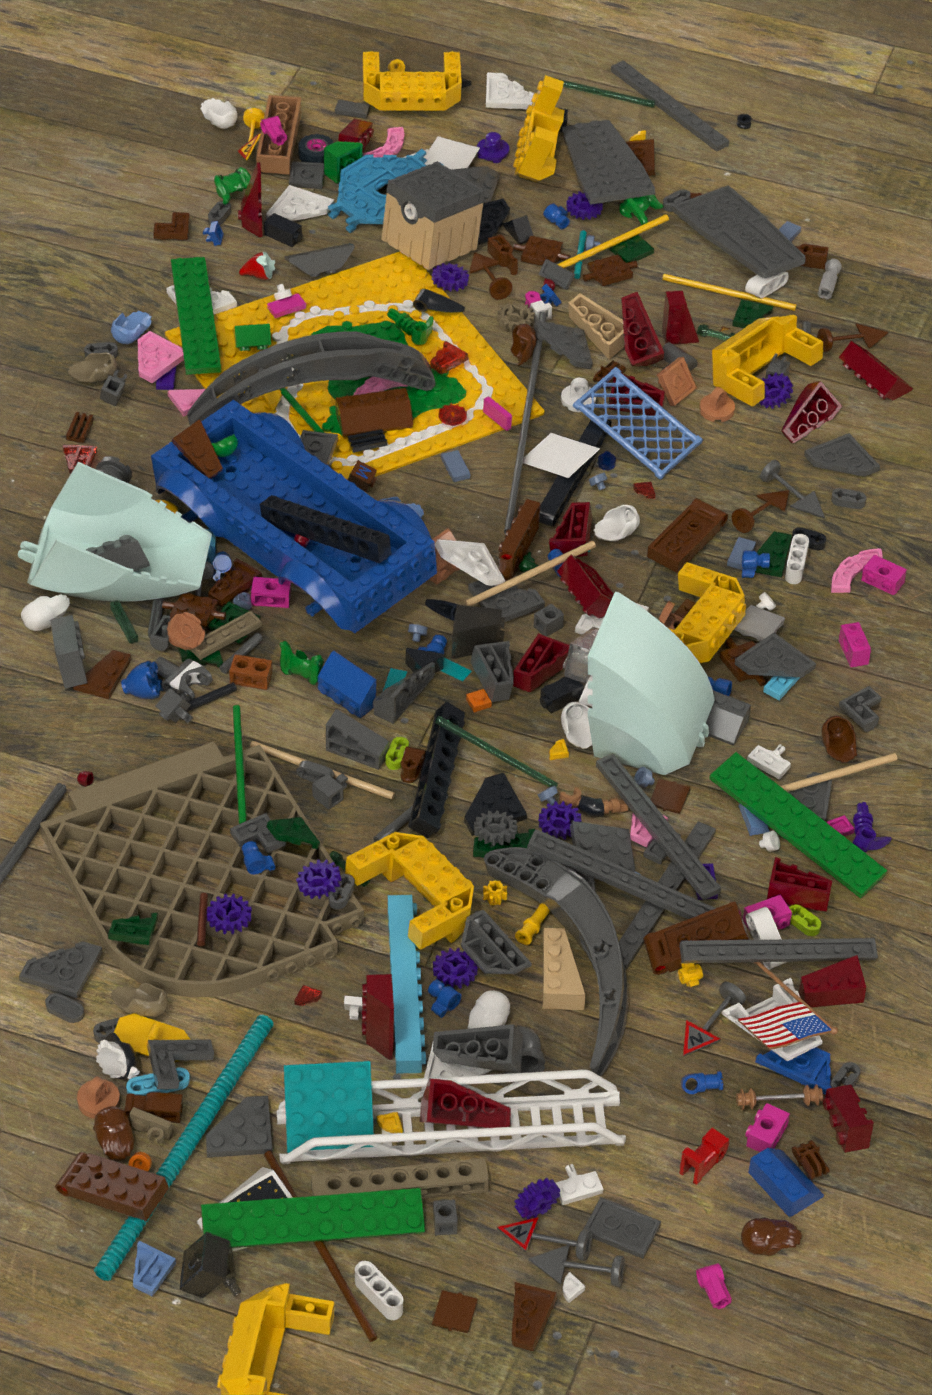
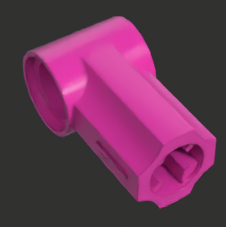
M274 116L260 121L262 132L268 134L274 144L278 146L283 145L287 140V135L281 127L279 117Z
M719 1263L696 1270L698 1283L701 1288H705L713 1308L722 1309L731 1303L732 1298L724 1283V1274Z

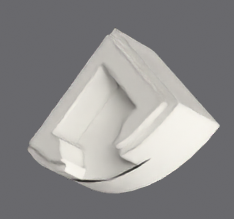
M571 1272L566 1275L563 1283V1295L568 1303L585 1291V1285Z

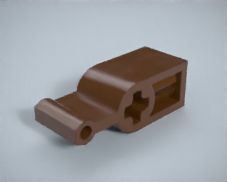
M502 234L488 238L487 252L493 259L501 262V264H498L499 266L507 267L511 271V275H517L518 259L513 256L512 246Z
M812 244L796 246L805 255V264L800 266L825 270L829 247Z
M150 1092L146 1096L129 1093L126 1097L124 1111L130 1116L129 1113L135 1107L172 1123H180L183 1109V1094Z

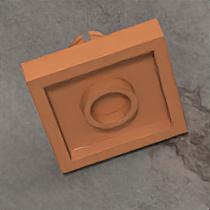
M684 357L677 358L657 374L658 384H661L659 386L665 391L670 406H675L697 388Z

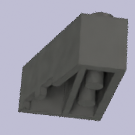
M509 641L474 646L470 663L491 702L509 700L511 694L513 674L510 663Z
M336 709L326 723V751L377 770L380 769L389 749V741Z

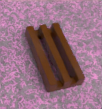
M76 412L66 434V440L84 443L94 420L93 414L87 416L86 413L80 415V412ZM84 421H87L80 438H78Z

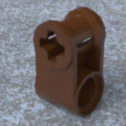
M406 746L401 760L402 771L400 778L403 782L413 783L418 779L426 750Z

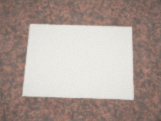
M437 137L424 157L427 159V162L424 164L429 165L438 161L449 169L468 168L480 148Z
M550 433L523 458V463L569 478L600 448Z

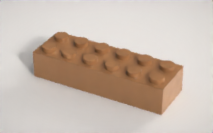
M269 95L264 119L278 116L281 127L287 135V140L283 145L278 146L273 143L268 134H264L261 131L256 162H260L261 172L290 174L301 118V97Z

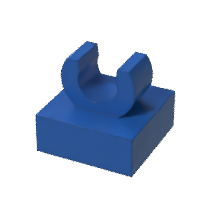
M218 221L211 222L210 228L207 227L203 230V235L209 234L206 242L212 241L214 246L221 245L224 233Z
M547 284L542 287L545 293L541 294L540 298L544 301V304L550 303L551 305L553 302L557 307L562 303Z

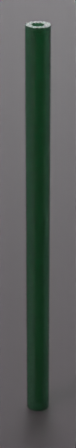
M561 80L564 81L563 87L652 108L655 106V101Z
M438 716L435 723L546 786L551 787L555 785L557 788L559 783L443 717Z

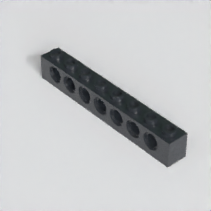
M271 495L260 503L261 517L278 529L301 535L310 540L377 563H381L391 555L390 537L388 534L278 498L277 496Z
M447 701L435 711L408 824L410 829L426 838H429L433 833H437L441 828L440 821L445 811L444 804L448 798V787L452 781L451 773L455 768L454 760L458 754L457 747L462 738L460 734L465 725V712Z

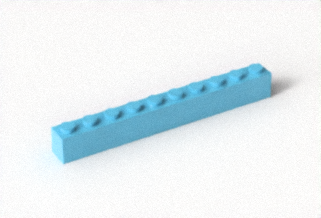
M388 895L387 909L394 1000L396 1074L422 1073V1064H426V1052H421V1047H425V1035L420 1034V1030H424V1018H419V1013H423V1002L418 1001V997H422V985L417 984V980H421V968L416 967V964H420V952L415 950L417 946L408 938L409 922L414 918L413 915H417V903H413L412 895Z

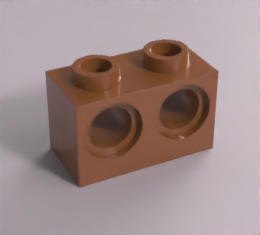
M236 654L229 670L230 683L234 682L235 685L263 690L268 689L273 674L272 660Z

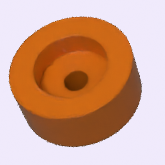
M137 1152L130 1158L129 1166L148 1172L152 1166V1160L147 1153Z

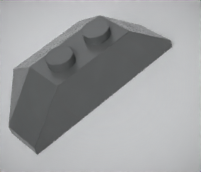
M348 243L284 257L286 261L303 273L310 275V277L319 276L320 272H337L336 269L342 268L355 246Z
M484 910L467 917L461 947L484 974H516L532 966V963Z

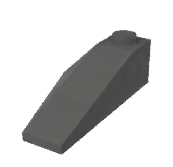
M431 662L386 688L380 695H377L373 701L374 715L394 724L435 677V663Z

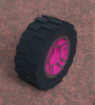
M323 134L305 136L299 142V159L301 162L324 163V148L333 144V140Z

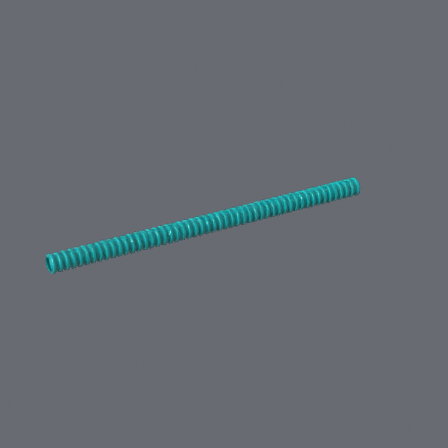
M262 1014L257 1016L232 1055V1058L228 1061L229 1063L226 1064L210 1092L206 1095L207 1097L204 1098L197 1112H195L191 1121L187 1124V1127L171 1149V1152H169L165 1162L158 1169L156 1174L166 1178L169 1188L221 1109L224 1101H226L237 1084V1081H239L252 1057L255 1056L268 1033L273 1028L274 1022L270 1017ZM128 1216L118 1234L114 1237L115 1239L109 1245L108 1250L105 1251L101 1260L94 1268L95 1274L100 1279L105 1281L112 1279V1275L116 1273L119 1265L123 1262V1259L130 1251L133 1243H135L136 1238L139 1237L146 1223L150 1220V1217L147 1221Z

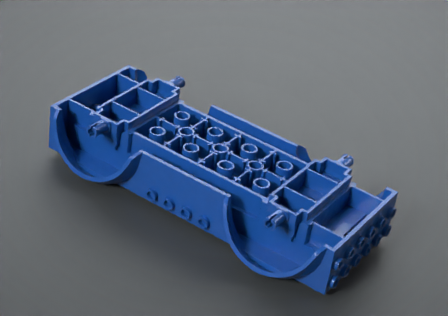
M232 400L201 421L211 444L235 434L238 440L235 452L227 457H218L223 469L222 472L211 480L199 472L172 442L151 455L156 492L161 494L167 490L191 509L181 516L182 519L191 523L200 518L213 535L226 538L276 575L279 584L282 585L287 580L301 588L315 600L305 607L306 612L311 617L324 609L340 629L350 630L355 634L437 574L435 541L431 539L430 533L420 516L411 507L402 502L375 500L353 482L345 479L342 474L335 472L329 465L324 464L316 456L308 453L295 429L283 417L277 414L265 412L252 413L235 400ZM271 495L277 496L278 498L388 534L390 537L391 555L381 563H377L310 540L308 546L304 548L294 541L296 534L278 529L261 517L260 503Z

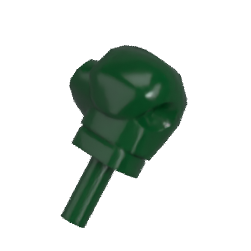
M527 552V555L523 556L519 564V569L522 573L539 566L535 563V559L531 557V552Z

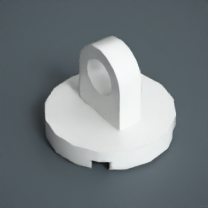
M584 378L573 379L571 385L562 391V405L568 407L570 411L581 412L580 410L577 411L572 405L591 389L588 386V381ZM591 397L588 398L583 404H591Z

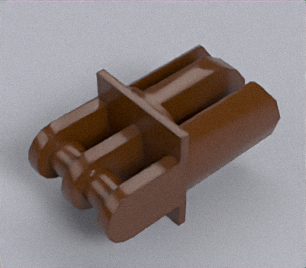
M612 360L607 366H601L600 370L594 375L593 381L599 382L615 367L624 374L626 367L620 366L618 362ZM611 378L607 383H612L613 378Z
M809 1140L807 1144L801 1143L799 1147H792V1153L798 1161V1167H803L810 1180H813L815 1177H821L822 1173L826 1175L830 1172L819 1153L820 1147H817L813 1140Z

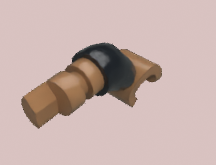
M577 787L574 789L573 796L560 792L559 805H561L562 801H565L566 806L571 803L572 809L578 808L591 817H603L604 814H609V811L611 813L628 811V806L623 799L612 798L608 801L607 799L602 800L601 798L588 796L581 797V790Z

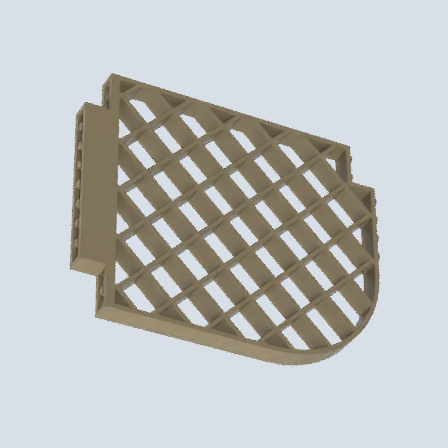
M215 742L68 793L69 807L72 812L40 823L41 837L110 959L123 972L139 983H149L163 989L166 993L178 996L214 997L237 993L267 981H273L288 973H294L296 970L312 966L322 960L330 959L338 955V942L334 935L364 923V910L353 893L344 908L334 909L329 905V896L326 897L324 894L321 899H318V896H315L313 899H310L309 895L305 897L303 892L299 891L297 881L294 884L272 878L274 870L265 869L261 875L250 874L248 871L238 868L242 858L245 857L242 852V846L239 847L234 838L217 834L222 823L233 826L239 825L238 811L230 809L234 798H237L236 774L232 781L223 779V777L236 773L235 754L223 757ZM261 745L243 750L244 778L249 773L269 779L265 789L245 784L246 801L258 804L253 815L246 813L247 821L263 815L267 806L290 812L289 818L302 817L319 840ZM191 789L187 797L177 795ZM204 789L225 795L220 806L197 800L201 790ZM145 806L142 813L131 811L133 809ZM156 806L180 811L175 822L153 817L152 814ZM189 814L213 820L208 831L184 825ZM99 822L95 830L86 828V826ZM111 822L134 827L129 838L106 833ZM144 830L167 836L162 848L139 842ZM65 838L88 844L83 854L78 855L60 850ZM179 839L200 845L195 857L172 851L176 840ZM321 841L318 849L312 848L307 858L284 852L285 846L267 853L263 846L257 845L259 851L264 856H272L275 866L298 872H304L302 867H309V862L316 864L317 858L320 859L321 863L325 860H328L329 864L333 862ZM301 842V844L311 846L310 843ZM98 847L120 852L121 854L116 864L93 859ZM212 848L233 854L229 865L205 860L209 849ZM135 856L153 861L154 864L149 873L126 868L130 857ZM168 865L186 870L187 873L182 883L159 877L163 866ZM89 873L108 878L102 891L79 885L84 874ZM197 874L220 879L221 881L216 892L192 886ZM118 881L141 887L135 900L112 894ZM230 883L255 889L248 901L249 907H251V919L254 918L276 924L271 937L246 930L247 927L243 926L242 932L235 930L234 934H231L230 931L223 934V930L216 932L215 927H210V922L206 921L207 936L229 941L230 943L224 954L200 948L197 945L198 917L179 912L184 900L199 903L200 894L207 893L208 907H210V901L216 902L217 896L221 899L224 898ZM151 890L174 896L175 898L170 908L167 909L145 903ZM268 892L288 898L284 909L281 910L259 904L263 893ZM297 901L322 907L318 918L314 919L292 913ZM104 908L127 913L126 919L138 915L141 918H149L151 913H158L157 922L162 924L156 936L152 935L149 945L114 941L113 943L111 940H108L111 923L101 921L99 918ZM331 910L345 913L327 921ZM174 926L196 932L191 944L188 945L166 939L171 927ZM285 927L310 933L306 945L303 946L281 940L280 938ZM319 936H321L325 943L315 947ZM125 943L148 949V953L141 966L131 961L121 952ZM239 944L264 951L259 963L235 958L234 955ZM158 953L183 959L174 978L150 971ZM273 954L287 957L269 964ZM192 962L217 969L211 981L184 980ZM226 972L238 974V976L223 979Z

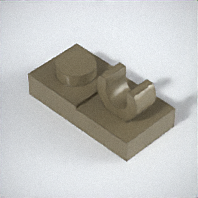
M133 1107L129 1114L130 1125L134 1129L146 1132L148 1140H151L154 1135L158 1136V1144H161L164 1139H171L173 1135L172 1122Z

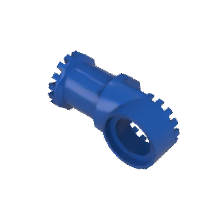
M718 1071L716 1074L704 1075V1073L687 1074L682 1078L681 1087L688 1094L705 1092L707 1089L723 1090V1083H721L723 1082L721 1080L723 1079L722 1072ZM690 1078H694L697 1082V1086L693 1090H688L685 1086L686 1081Z

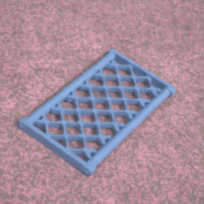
M617 367L612 369L610 373L572 405L655 473L654 476L659 480L703 442L699 435L696 436L625 377ZM611 378H617L615 383H607ZM626 386L630 389L629 394H620L618 387ZM601 387L604 388V393H595ZM606 387H616V393H606ZM591 397L592 403L584 405L583 403ZM594 397H603L604 404H595ZM615 397L617 404H607L606 398ZM619 398H629V405L619 404ZM631 398H641L643 400L642 405H633ZM594 408H604L605 414L597 416L593 413ZM607 408H616L617 415H608ZM628 408L630 415H620L619 409ZM653 408L656 411L655 416H646L644 409ZM632 409H642L643 415L634 416ZM665 418L669 422L668 427L658 426V420ZM607 419H617L618 426L610 427L606 424ZM620 419H629L631 426H621ZM632 420H643V426H633ZM645 420H655L656 426L647 427ZM678 429L682 433V438H672L671 431ZM620 430H630L631 437L624 439L620 435ZM633 430H642L644 437H634ZM646 430L656 431V437H646ZM658 431H668L669 438H660ZM691 440L693 443L685 449L684 442ZM643 441L644 448L637 450L633 446V442ZM655 441L657 448H647L646 442ZM659 442H669L670 448L661 449ZM671 442H681L682 449H673ZM647 452H656L658 459L650 461L646 457ZM660 452H668V453H670V459H669V460H662V459H660L659 453H660ZM672 453H681L675 459L672 458ZM661 463H669L663 470L659 468Z

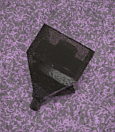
M206 1232L188 1247L183 1254L179 1290L203 1299L224 1285L225 1288H229L234 1297L239 1295L241 1290L236 1284V1267L230 1241Z

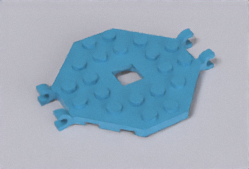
M421 149L415 155H407L406 158H397V155H383V157L365 155L343 168L340 174L341 179L337 202L328 206V209L332 211L329 213V217L335 219L341 210L350 216L345 219V222L348 224L346 230L350 233L357 228L358 224H383L386 195L380 194L376 190L388 184V180L426 166L424 163L427 162V159L423 157L426 155V151Z

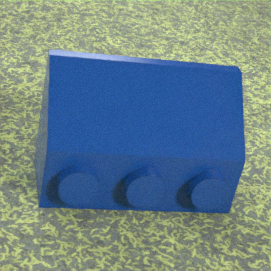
M333 651L318 675V690L333 699L335 703L346 708L351 714L362 718L374 708L376 679Z
M766 1148L751 1157L748 1173L789 1218L823 1198L824 1194L783 1150Z

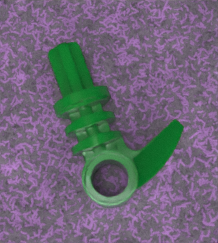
M393 308L389 309L387 316L395 321V326L398 329H402L408 335H412V342L414 344L423 345L427 342V338L433 330V316H430L425 323L414 320L407 313L401 314Z

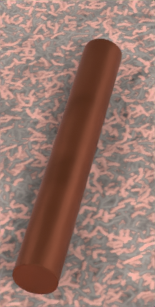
M207 893L200 894L197 932L198 946L205 945Z

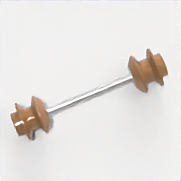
M815 1084L814 1089H810L808 1085H805L802 1094L756 1096L752 1088L749 1089L748 1093H744L743 1089H740V1093H736L737 1106H741L742 1110L747 1105L753 1110L756 1101L803 1098L807 1106L810 1105V1102H815L818 1106L819 1101L823 1100L822 1088H818L817 1084Z

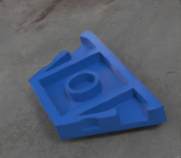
M817 1047L789 1061H786L772 1050L764 1055L759 1054L756 1057V1063L803 1085H808L809 1088L814 1089L815 1084H817L818 1088H822V1092L825 1095L826 1090L831 1088L830 1053Z

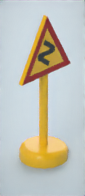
M249 108L243 115L245 125L251 129L248 143L241 147L238 152L246 160H248L261 136L259 133L253 138L254 130L261 127L260 121L265 116V113L258 108Z

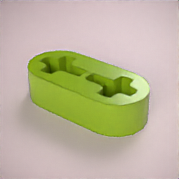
M396 737L392 740L385 758V764L388 769L398 770L401 768L404 750L406 746H409V741L406 738Z
M791 905L789 907L793 914L790 924L807 936H816L820 933L821 921L818 917L800 905Z

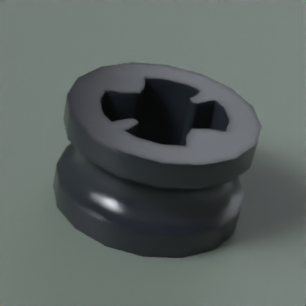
M748 114L738 115L737 127L740 129L750 128L751 116Z

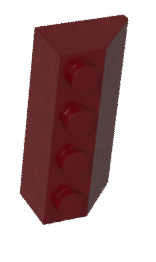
M853 341L848 344L838 357L843 361L842 365L848 370L853 369L855 371L854 375L860 380L864 378L867 381L865 384L872 390L876 388L878 390L877 394L883 399L889 398L893 401L913 390V387L873 354Z
M571 554L557 570L561 576L560 580L568 586L567 590L576 596V602L583 606L582 610L587 615H594L597 618L605 617L614 595L613 591L595 568Z
M392 974L366 975V984H362V1035H366V1044L388 1060H393L394 1000Z

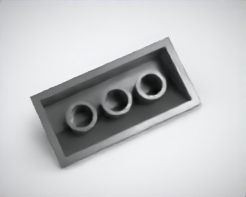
M130 535L121 536L115 541L104 542L99 547L86 549V551L133 569V572L150 566L138 540Z
M713 690L715 701L706 721L709 727L708 736L734 746L749 721L751 704Z

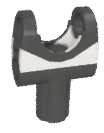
M159 657L155 661L158 666L157 674L165 678L161 684L163 690L167 692L171 688L187 702L195 698L194 692L188 686L193 684L208 686L213 681L210 672L191 659H187L180 666L163 657Z

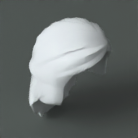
M212 98L201 104L202 107L200 109L204 117L210 120L212 125L220 129H228L236 123L237 111L229 101L224 103L219 99L215 100Z
M621 505L607 511L604 518L595 525L593 531L598 539L610 542L618 541L634 532L639 526L640 517L633 506Z
M62 594L52 598L47 596L36 598L33 602L26 605L21 612V618L25 626L33 631L50 628V620L63 617L70 604L69 598Z
M571 702L564 707L561 714V724L564 733L571 744L587 749L592 745L588 720L589 707L579 702Z
M495 990L483 993L476 1000V1004L470 1012L467 1028L505 1025L510 1013V1002L506 995Z

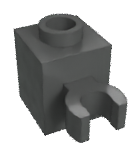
M777 353L774 354L766 370L765 379L768 378V374L774 376L775 373L778 375L783 373L785 377L789 376L790 362L786 361V356L781 360L777 358Z
M118 370L114 372L113 377L108 376L100 393L101 400L114 406L117 405L124 392L127 374L123 378H118Z
M171 688L155 705L160 710L159 715L166 721L171 719L176 723L181 717L189 723L193 718L186 712L190 704Z
M342 773L335 780L328 774L318 778L312 784L313 798L328 810L343 800V790L348 787V784L345 782L348 780V777Z

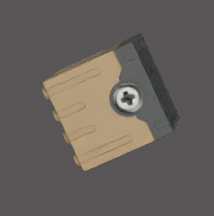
M438 161L395 179L388 180L381 240L388 242L395 249H399L401 253L411 257L413 261L423 265L428 270L432 269L433 266L445 263V261H451L458 256L468 254L471 250H477L485 191L448 167L443 166Z

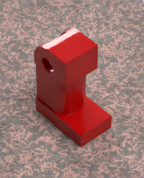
M712 1127L702 1137V1144L695 1151L687 1147L682 1152L679 1173L683 1176L693 1166L695 1168L693 1183L697 1185L706 1173L724 1157L728 1150L729 1138Z

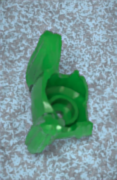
M239 167L234 173L224 176L215 175L214 183L217 194L223 198L224 205L229 203L230 193L235 191L242 192L243 189H247L251 175L245 168Z
M655 195L624 199L620 204L619 212L627 218L633 217L632 212L641 225L648 223L644 212L649 206L658 210L662 209L663 205Z
M287 641L280 642L281 671L286 675H301L311 685H316L319 671L324 664L322 656L316 655L309 660L307 655L301 650L297 649L295 655Z

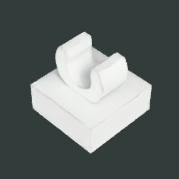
M345 996L344 1007L345 1010H350V1020H358L359 1011L362 1012V997Z

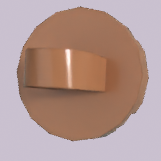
M720 387L715 388L711 394L704 396L700 402V414L711 422H715V419L725 422L734 416V401Z
M668 601L658 620L667 628L675 630L674 624H680L683 618L672 613L675 604Z
M188 612L174 615L168 622L167 627L169 642L184 650H192L198 647L205 636V630L202 631L200 625L201 621L195 615Z
M97 1076L91 1081L86 1082L77 1093L78 1108L85 1116L95 1119V1115L103 1108L109 1106L119 1107L120 1093L118 1088L112 1082Z

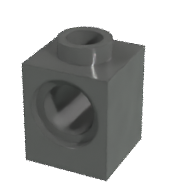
M550 604L534 613L533 627L542 635L549 636L563 628L564 614L560 609Z
M441 1199L433 1201L435 1236L457 1234L458 1221L455 1200Z

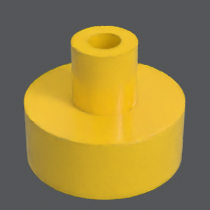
M394 59L390 61L388 70L389 72L405 71V64L400 59Z

